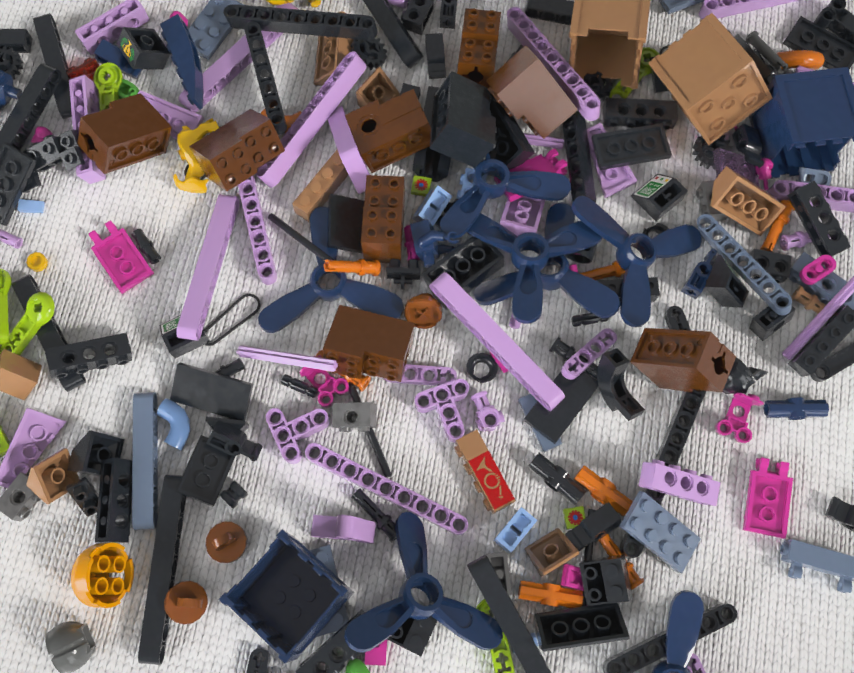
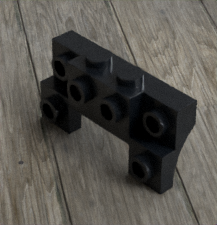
M70 129L57 137L48 135L43 138V141L32 143L29 145L30 148L23 151L37 160L23 193L30 192L29 190L42 186L38 172H45L61 163L64 164L66 171H72L73 168L85 164L81 148L78 146V130Z

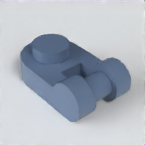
M799 167L798 173L800 175L796 182L811 183L815 181L820 185H830L832 177L829 172ZM808 174H812L810 182L806 181Z

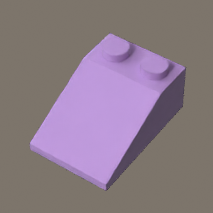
M526 196L512 202L507 199L500 224L517 236L524 233H536L545 200Z

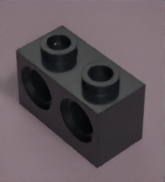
M408 0L407 9L401 15V21L406 30L419 35L423 34L434 10V0Z
M753 249L750 252V255L778 284L783 283L790 277L792 256ZM755 274L751 277L752 279H759L761 276Z

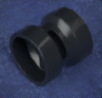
M234 480L227 490H223L219 495L234 509L238 505V501L244 499L248 493Z

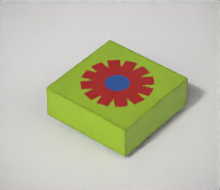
M414 175L411 194L426 197L430 191L432 178Z
M583 506L563 509L566 530L575 528L586 518Z

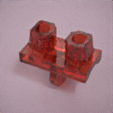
M88 58L84 60L83 64L70 67L66 73L70 80L82 75H86L90 80H94V73L99 64L95 58Z

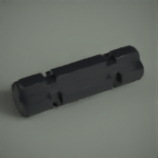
M592 313L582 314V316H572L571 322L574 327L581 326V324L598 323V321L606 322L609 318H601Z
M287 374L282 377V385L290 386L291 389L303 394L307 393V396L312 398L316 397L318 393L317 387L309 386L308 383L296 378L293 379Z

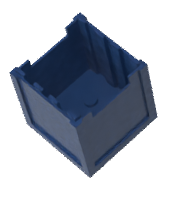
M842 67L774 75L767 86L773 99L749 115L751 127L757 129L762 143L761 159L768 158L774 164L771 169L772 178L770 179L780 178V175L789 174L790 177L799 176V167L833 172L840 162L838 153L851 139L854 142V85L849 68Z
M282 529L276 535L275 541L269 546L270 549L238 584H235L228 593L225 592L218 600L223 605L229 606L279 654L278 658L281 661L288 663L298 659L355 592L300 541Z

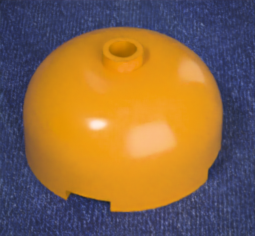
M98 543L86 548L77 557L71 571V586L75 596L83 604L93 608H112L121 603L120 600L126 592H130L134 579V565L132 558L129 559L124 551V546L118 543ZM123 570L125 572L124 580L120 577H109V573H121Z

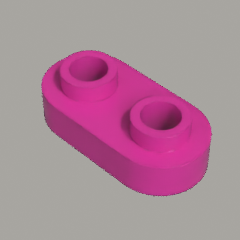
M822 255L806 265L800 271L799 277L803 283L813 285L835 270L836 261L830 255Z

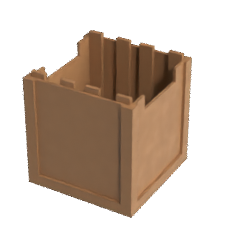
M574 0L569 38H571L569 65L583 80L587 73L594 74L599 71L603 74L601 78L621 79V86L630 87L631 89L638 88L643 43H646L650 0Z
M713 13L703 18L698 26L688 30L679 41H674L661 55L658 54L648 63L672 95L670 96L674 101H677L679 108L708 145L773 99L754 60Z

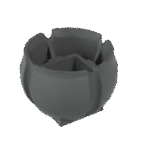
M63 622L56 625L45 635L48 654L54 655L51 661L59 673L74 672L80 669L90 659L96 647L87 623Z

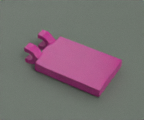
M555 148L550 150L545 157L540 154L528 159L522 165L509 170L510 172L544 171L562 175L568 174L564 168L567 166V162L564 159L559 161L555 157L558 155ZM494 177L496 184L501 183L497 177ZM505 192V196L510 202L523 197L522 195Z
M110 220L105 223V226L111 233L110 236L102 240L95 230L88 233V235L95 243L91 247L92 251L118 290L123 294L152 276L154 272L124 228L118 230Z
M756 458V471H750L743 530L786 539L793 478L787 477L790 463L776 462L775 472L767 471L770 459Z

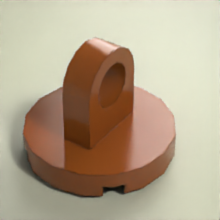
M422 293L407 301L404 316L407 321L415 323L417 328H432L442 319V306L431 294Z
M221 522L209 531L206 537V549L213 560L220 563H231L237 561L244 554L248 539L240 525L233 522Z
M179 582L167 592L164 601L165 611L171 620L184 625L194 623L206 611L208 605L207 594L204 588L196 582Z

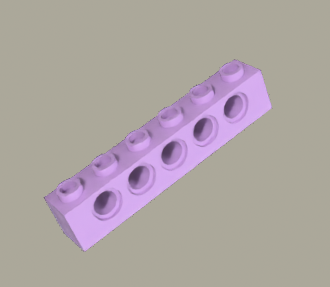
M86 75L69 80L73 129L78 130V132L82 116L100 111L98 89L95 83ZM81 149L85 164L76 167L77 176L89 184L105 180L106 174H103L95 165L94 160H91Z

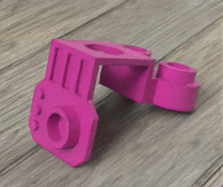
M303 367L299 372L301 377L305 376L313 386L318 388L320 393L318 395V402L324 408L333 405L334 393L344 395L349 390V384L345 379L338 378L335 380L325 370ZM319 373L324 374L326 377L325 382L322 384H317L314 380L315 376ZM344 385L345 389L340 391L338 390V386ZM325 397L330 398V401L328 403L323 402V399Z
M737 392L733 394L734 397L725 419L716 423L715 430L721 436L734 432V438L737 442L747 443L752 439V432L747 428L748 423L746 422L751 406H762L764 403L756 395H745ZM735 406H741L744 409L742 417H736L733 414ZM722 424L726 427L724 432L720 430ZM740 432L744 433V439L739 437Z

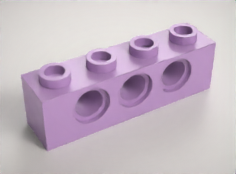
M126 0L75 30V33L89 54L92 55L103 39L113 43L118 40L123 27L138 28L150 20L139 0Z
M652 459V463L643 462L639 487L703 505H717L720 482L712 480L713 476L706 474L698 476L696 471L689 469L681 471V467L669 464L664 466L665 462Z

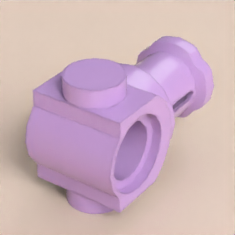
M487 391L478 392L470 397L478 409L476 412L478 420H475L479 432L493 431L498 425L505 422L501 410L498 411L494 405H490L486 396L488 394ZM492 417L495 420V424H486L485 418Z

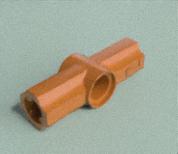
M583 466L573 479L588 490L590 495L602 504L609 502L621 516L626 515L633 503L632 500L618 491L611 481L599 477L586 466Z
M520 581L518 599L540 602L542 605L576 608L582 606L583 591L562 588L560 585L550 583L539 584L530 581Z

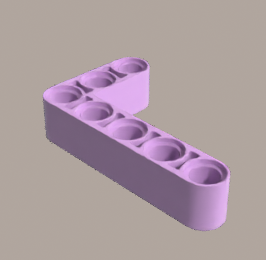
M339 106L330 115L328 122L339 156L358 194L365 192L366 175H370L359 153L345 117L346 113L343 107Z

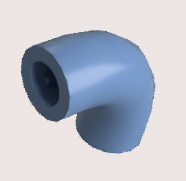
M166 398L160 404L157 415L167 420L170 424V431L164 442L182 451L191 432L190 419L185 409L176 402Z

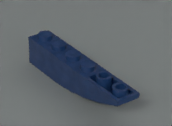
M177 14L160 23L163 30L161 35L167 42L166 47L168 51L173 55L171 57L173 63L178 67L176 72L183 79L181 84L185 91L189 93L187 95L191 105L195 104L201 110L203 109L204 94L201 62L187 25Z

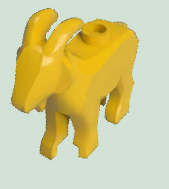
M213 118L201 123L193 130L183 126V130L177 135V143L180 148L178 154L182 161L186 159L189 165L184 181H180L177 175L174 174V182L180 190L190 193L207 192L206 184L209 182V179L200 180L205 174L189 146L204 138L207 133L219 128Z

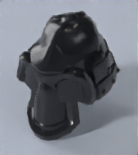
M736 357L723 393L735 394L738 392L746 394L748 388L761 377L767 375L768 371L747 367Z

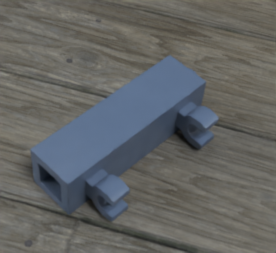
M794 539L784 540V543L781 544V561L791 563L788 577L801 579L803 574L802 567L840 577L837 591L842 593L852 592L854 556Z

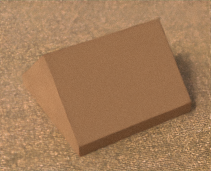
M378 67L356 91L357 104L360 107L377 99L381 105L400 95L381 67Z
M3 349L0 354V391L25 400L38 383L42 365Z
M64 448L30 469L26 486L46 504H50L68 492L66 490L67 485L80 481L77 472L67 470L70 460L68 449Z
M559 528L524 548L541 577L580 554Z

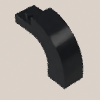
M618 348L604 353L599 361L597 369L598 385L601 395L611 411L619 410L630 421L642 415L645 409L626 388L624 373L630 361Z

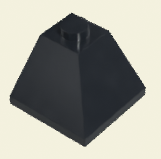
M89 430L73 448L67 470L100 476L101 461L110 458H120L125 439Z

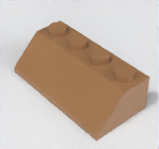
M318 36L314 85L323 86L344 57L350 53L352 49L350 45L353 39Z
M727 166L714 181L711 206L759 236L767 230L786 207L774 196Z

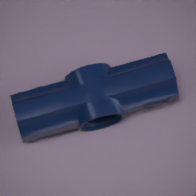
M796 397L786 400H767L764 402L763 410L766 418L802 420L806 418L827 417L829 404L826 400L822 399L804 400V398Z

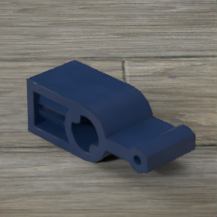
M104 39L94 51L98 62L102 64L107 62L114 63L120 68L122 73L124 72L134 79H137L143 70L132 69L120 48Z
M712 248L704 257V261L696 265L681 292L694 299L699 297L712 270L710 262L716 256L717 250Z

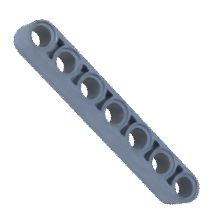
M700 215L696 222L701 236L713 249L717 250L719 255L723 256L728 264L776 314L781 316L789 314L792 309L791 296L711 215ZM703 224H710L708 227H702ZM716 236H722L719 240L713 239ZM727 249H735L732 253L726 252ZM745 261L748 264L745 266H740L739 262ZM755 274L761 276L759 279L751 278V276ZM766 288L774 289L771 293H766L764 290ZM781 301L788 303L785 307H780L777 304Z
M156 392L134 393L132 525L134 530L157 528L158 400Z

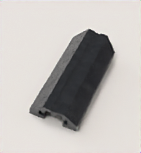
M428 86L424 113L430 126L432 123L434 95L439 87ZM427 147L415 153L412 170L417 176L432 178V182H439L448 176L451 157Z

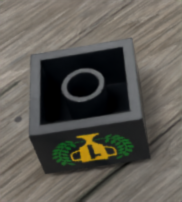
M123 27L116 43L132 69L163 70L171 54L155 29Z

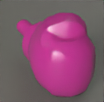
M38 126L35 129L31 142H41L44 140V137L53 135V133L46 127Z
M762 158L761 160L764 161V165L761 168L755 166L759 179L763 180L764 190H769L768 179L772 178L771 169L774 164L770 159Z

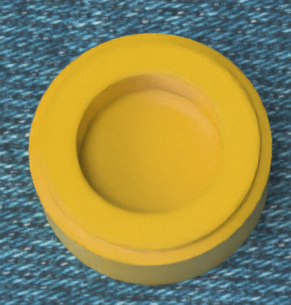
M34 252L28 256L26 263L31 270L40 272L47 267L48 260L42 253Z

